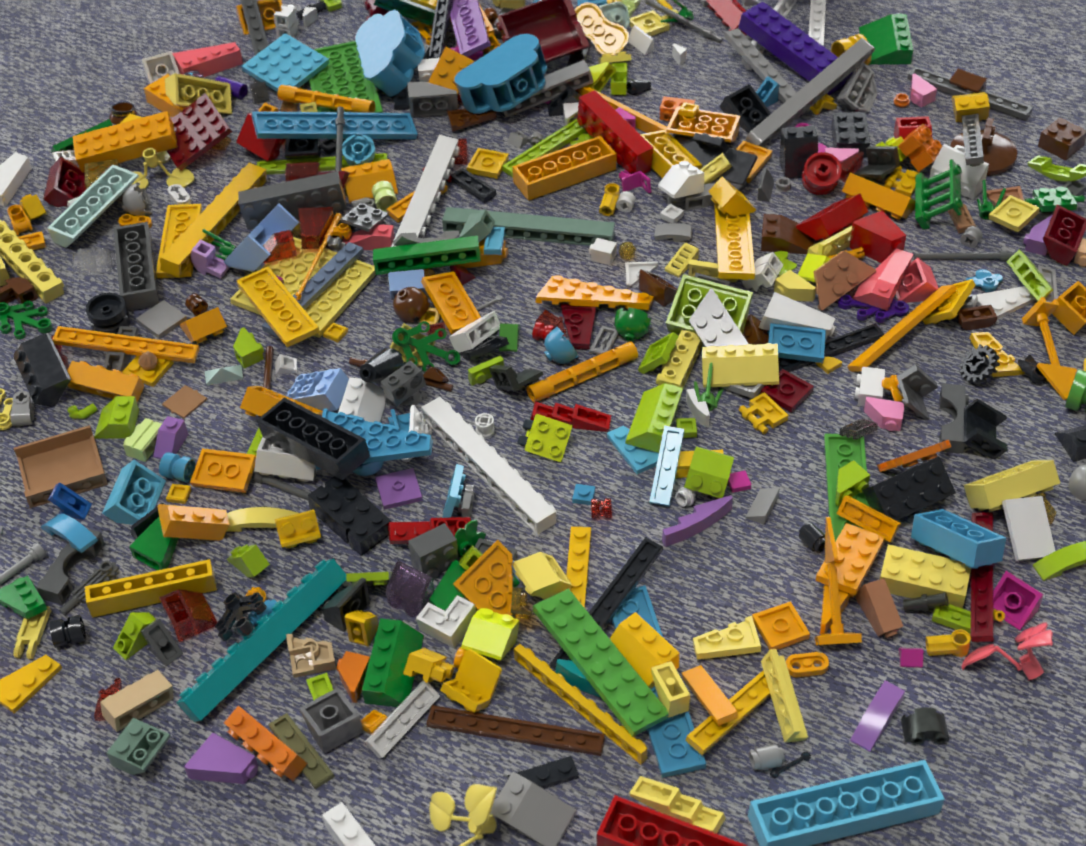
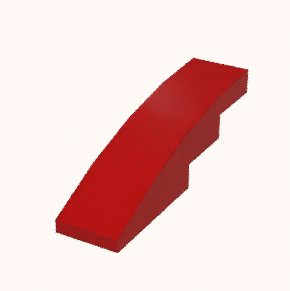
M535 401L530 420L534 421L535 415L539 414L572 425L573 429L608 432L612 415L578 404L571 408L555 402L554 407Z

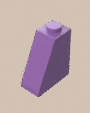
M212 732L184 768L188 778L193 780L245 784L249 778L252 779L256 775L258 764L254 755Z

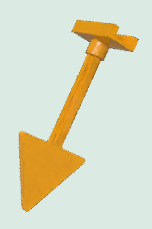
M1041 297L1022 317V322L1024 325L1040 326L1051 364L1038 363L1036 367L1061 398L1066 400L1077 369L1060 365L1049 329L1048 317L1057 309L1059 302L1057 299H1054L1051 303L1046 302L1045 297Z
M826 517L825 563H829L831 633L815 636V645L862 642L861 634L844 632V625L841 623L838 575L835 561L838 560V554L830 517Z

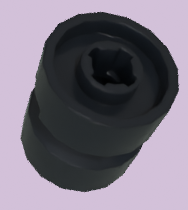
M81 615L68 617L67 621L57 619L49 622L51 639L55 648L67 646L70 641L73 644L86 641L85 627Z

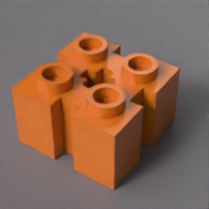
M924 124L908 134L898 145L903 154L911 159L912 165L918 172L934 162L942 148V144L936 139L933 140L931 130L925 127Z

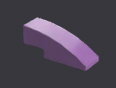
M885 680L864 713L850 741L871 752L891 722L892 716L902 703L905 691Z

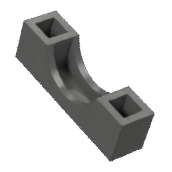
M942 383L939 409L949 413L954 421L941 427L939 443L949 440L951 447L940 452L963 454L964 448L968 447L964 443V408L968 405L969 393H965V385Z
M88 529L98 541L82 553L72 548L69 542L60 551L59 556L50 565L48 572L38 582L36 587L43 600L60 605L65 603L73 591L71 582L67 577L69 570L82 560L95 559L105 544L101 532Z

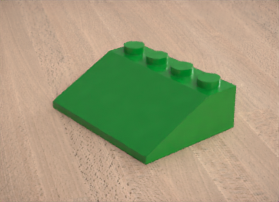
M890 14L859 27V34H862L868 43L875 47L869 65H911L913 45L907 14Z

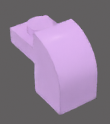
M199 240L191 250V262L203 275L210 273L221 279L230 268L223 262L224 260L215 256V246L205 241Z

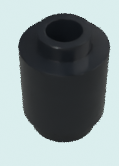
M813 523L803 525L799 530V538L812 551L817 553L824 551L825 534Z

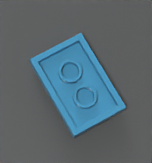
M770 323L768 343L778 344L779 358L823 363L826 330Z

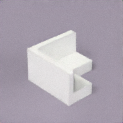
M457 595L446 611L428 602L416 620L420 631L455 648L465 636L472 616L477 611L475 604Z

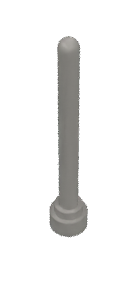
M38 543L33 545L27 556L0 575V585L32 561L36 562L38 559L41 561L45 558L47 554Z

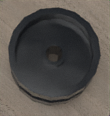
M101 293L88 301L86 314L92 331L118 334L120 326L129 327L130 316L122 296L117 293Z

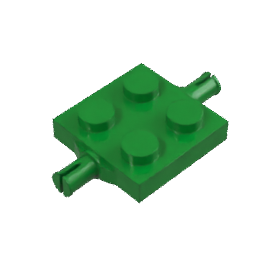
M1065 187L1040 188L1033 190V198H1025L1024 200L1039 207L1042 212L1054 211L1057 205L1067 210H1076L1077 203L1085 202V196H1074Z

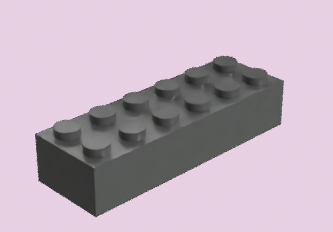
M338 171L238 192L239 207L248 230L254 229L278 203L296 220L347 210L346 196Z
M148 222L114 227L119 293L125 300L127 311L157 305L160 301L153 242Z

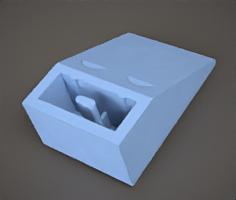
M341 368L300 374L296 377L295 383L288 390L286 396L322 411L326 408L329 411H335L341 405L349 378Z

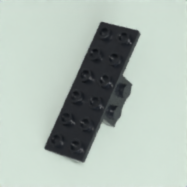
M695 133L693 139L680 135H675L674 137L702 164V168L723 153L732 167L716 179L724 177L728 182L743 186L758 158L755 154L729 148L725 140L718 136L715 138L706 133Z

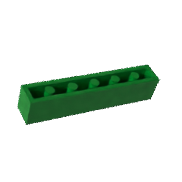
M478 235L373 249V263L376 275L481 261Z

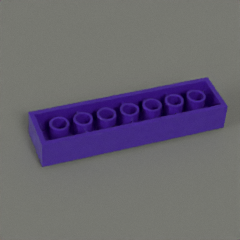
M763 1L741 14L738 28L809 82L838 58ZM853 71L826 94L831 95L842 88Z

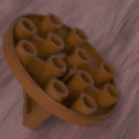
M987 118L985 129H980L984 162L989 164L987 176L1000 174L1012 168L1018 154L1015 144L1009 138L995 132L996 126H993V118ZM960 133L952 140L950 147L954 148L956 145L964 147L963 133Z

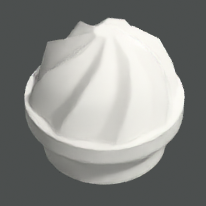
M682 487L676 493L675 498L680 506H691L696 500V494L694 490Z

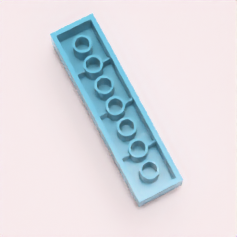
M926 760L754 800L750 802L748 818L760 846H810L940 814L945 799Z

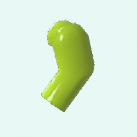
M93 403L80 410L75 405L67 409L72 419H85L98 411Z

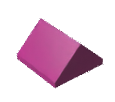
M1006 571L994 589V609L1003 611L1005 613L1004 620L1021 630L1038 612L1044 594Z

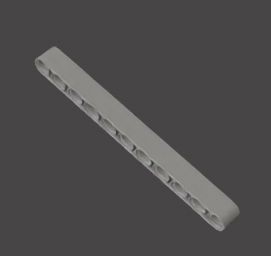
M861 38L750 131L746 140L760 147L765 146L782 132V128L789 126L873 54L875 47L864 38Z

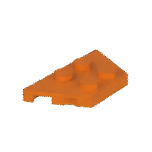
M949 440L878 464L877 467L879 472L900 465L906 468L918 464L917 459L921 458L923 462L937 457V452L950 448L951 444Z

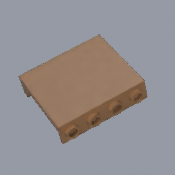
M90 425L14 447L25 488V497L30 508L50 503L48 498L55 485L59 482L77 494L108 485Z

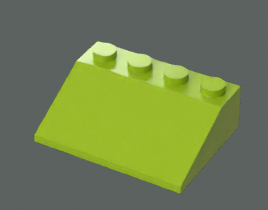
M683 274L666 320L667 329L677 334H680L682 329L695 332L689 323V319L712 288L743 335L753 292Z

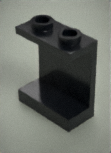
M979 399L974 400L964 408V443L991 459H997L1008 451V445L996 438V427L1004 422L1007 416Z

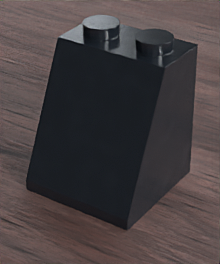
M815 126L782 128L779 161L783 175L789 179H801L807 159L811 155L818 153V134Z

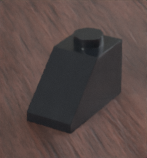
M568 86L547 106L549 116L563 115V103H577L582 95Z

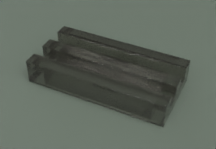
M861 418L840 428L839 435H846L847 438L853 437L852 439L857 440L878 430V423Z

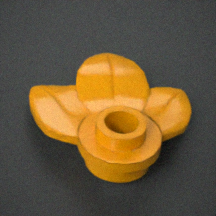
M891 375L889 378L885 377L882 380V387L891 391L894 401L901 402L904 397L897 386L899 384L897 375Z

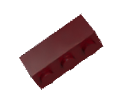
M60 157L50 168L43 200L55 207H67L69 200L80 197L86 191L89 173H82L78 166Z
M1059 205L1055 207L1043 236V241L1051 259L1068 266L1077 253L1086 230V218Z

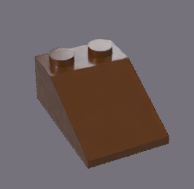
M763 214L761 251H785L795 254H807L808 248L814 245V239L796 228V225L799 224L798 222L782 215Z

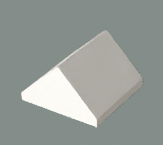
M172 51L142 59L149 84L166 74L170 76L174 73L180 74Z

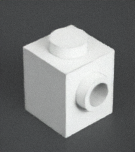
M597 238L589 248L591 261L611 266L617 255V243Z

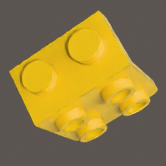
M471 649L466 650L455 679L444 682L440 691L445 693L450 700L459 702L466 710L475 713L489 706L502 669Z

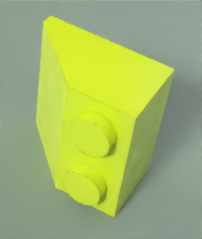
M480 608L472 616L461 648L465 650L471 649L478 654L501 661L517 641L520 620L513 618L511 615L493 612L488 608Z

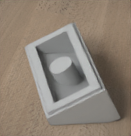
M780 488L760 489L745 518L765 525L779 497Z

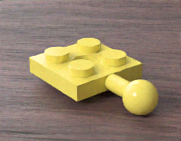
M672 9L677 14L679 13L676 9ZM652 10L629 18V26L633 28L636 25L651 37L669 30L670 24L661 23V20L674 18L668 15L660 17Z

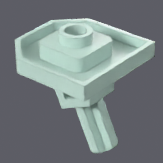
M620 1L598 6L606 19L627 29L630 23L627 6Z

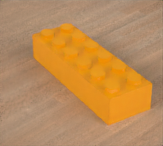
M168 111L73 136L75 160L82 173L143 157V151L148 148L155 149L156 153L177 148L174 124Z
M601 136L512 166L513 182L529 201L616 170V153Z

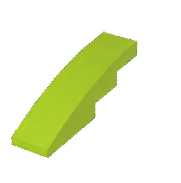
M1020 249L1006 261L1037 301L1041 297L1046 298L1053 291L1048 281Z

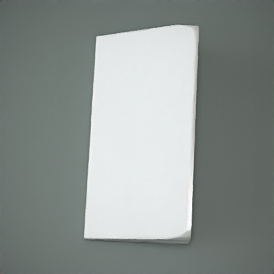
M636 25L633 26L628 42L644 55L653 52L654 39Z

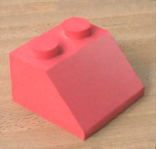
M919 258L912 261L896 292L897 300L906 303L924 301L939 289L931 267Z

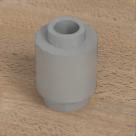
M776 744L756 748L753 752L749 753L753 770L759 769V771L780 767L782 766V761L785 760L782 748H778Z

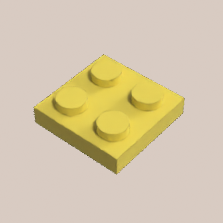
M1010 195L989 214V220L1019 232L1039 214V207Z

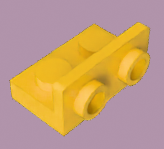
M315 510L275 519L281 547L293 548L299 543H313L318 538H321Z

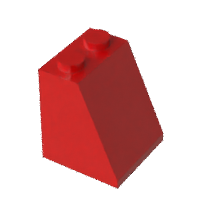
M248 113L236 143L266 161H273L278 158L281 145L284 144L286 139H257L252 113Z
M883 211L853 221L849 247L852 250L862 247L863 251L861 253L864 252L865 256L882 263L896 249L904 251L906 234Z

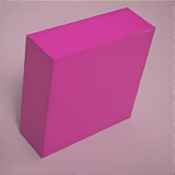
M746 470L730 473L728 484L732 493L751 489V483Z

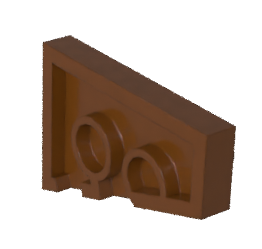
M466 109L447 111L451 130L454 132L497 118V112L490 109L489 111L476 114Z

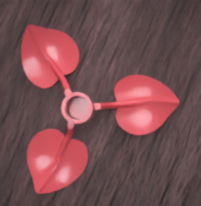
M1044 622L1018 634L1015 641L1018 643L1025 640V642L1018 645L1017 649H1027L1028 654L1019 658L1020 663H1017L999 646L989 644L972 651L964 659L962 670L967 665L984 659L997 651L1015 665L1018 671L1023 670L1028 680L1035 679L1042 675L1044 671L1031 648L1052 646L1053 633L1051 630L1045 631L1048 624Z

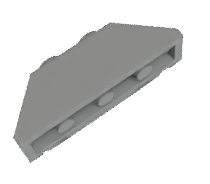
M863 62L847 79L837 100L850 110L868 113L878 94L874 71Z

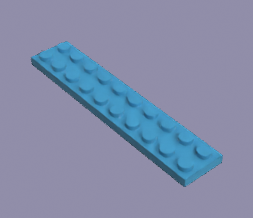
M252 111V120L257 139H336L337 127L335 126V119L337 118V112ZM344 112L345 127H343V139H347L352 135H356V137L366 135L371 139H417L418 134L410 113Z
M646 586L635 587L612 618L614 629L616 630L622 621L636 612L663 637ZM654 686L651 690L658 698L656 687ZM689 711L669 717L647 729L662 778L706 768L704 755H701L685 741L687 735L694 730Z

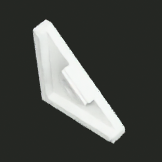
M658 261L625 262L627 288H630L639 281L641 269L651 272L658 267Z

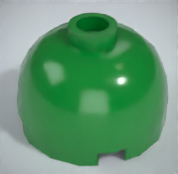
M620 308L616 311L614 326L617 333L626 341H634V339H640L647 334L652 318H648V314L639 309L629 308L628 311H623V308Z

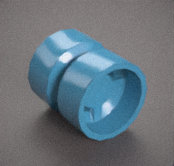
M166 452L161 458L159 473L162 477L175 478L177 481L188 483L192 478L196 462L193 458L186 456L181 458L178 454Z

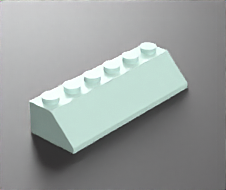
M115 165L110 166L47 228L53 243L67 248L139 175Z

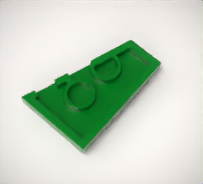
M28 575L0 588L1 605L5 608H12L15 613L26 619L48 610Z

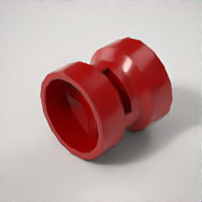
M536 322L532 338L545 341L546 336L556 327L552 325L545 326L542 322Z

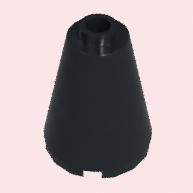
M381 349L360 367L359 374L365 382L381 384L382 380L405 365L406 362L403 361L402 354L396 349Z

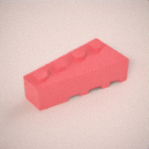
M235 42L173 53L179 73L187 76L192 74L193 77L198 78L243 64L241 51Z

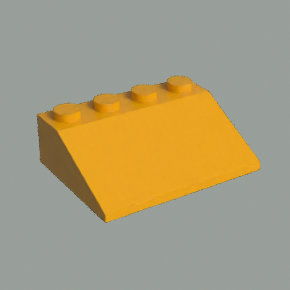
M677 106L666 129L667 133L694 136L695 133H706L711 137L716 138L718 136L727 142L736 141L739 134L740 116L699 110L696 116L691 118L678 115L680 107Z

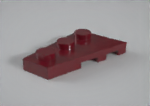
M561 304V312L570 343L577 349H590L596 307Z

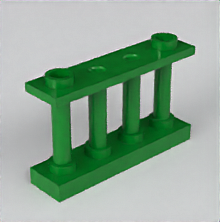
M953 159L949 160L950 169L931 178H925L922 172L915 176V219L922 229L930 228L932 217L954 209L958 216L961 215V207H963L961 200L962 169ZM950 177L949 181L930 188L932 184ZM950 188L949 192L930 199L931 195ZM950 199V203L930 211L932 206Z

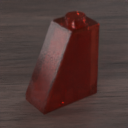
M333 207L298 208L301 248H320L333 220Z

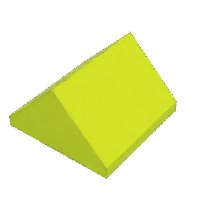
M807 253L798 275L806 281L816 282L813 271L831 258Z

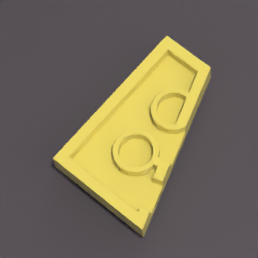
M752 616L745 618V621L736 624V622L728 625V628L721 631L713 630L693 638V647L697 660L761 652V644Z

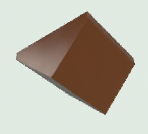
M642 269L639 272L640 291L654 296V300L663 307L674 301L678 290L676 287L658 275Z

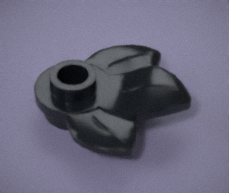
M1031 354L1025 360L1019 359V367L1028 374L1033 383L1043 384L1046 381L1044 375L1036 367L1038 363Z

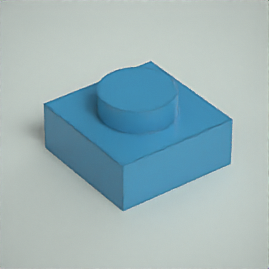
M576 484L572 503L592 505L595 486Z

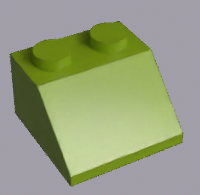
M116 396L101 410L94 436L95 439H126L133 434L139 414L135 396Z
M696 446L684 488L723 498L734 457Z

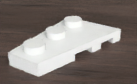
M1023 286L977 294L978 302L976 305H992L998 320L1037 300Z

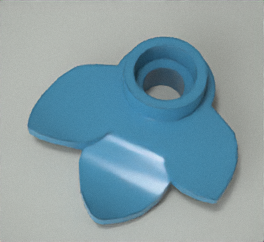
M979 269L974 277L966 278V281L973 279L976 284L975 286H981L985 292H993L998 287V283L1003 280V277L1000 274H992L988 270Z

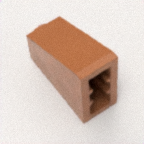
M885 578L863 585L854 597L877 636L885 635L886 638L897 635V631L903 627Z

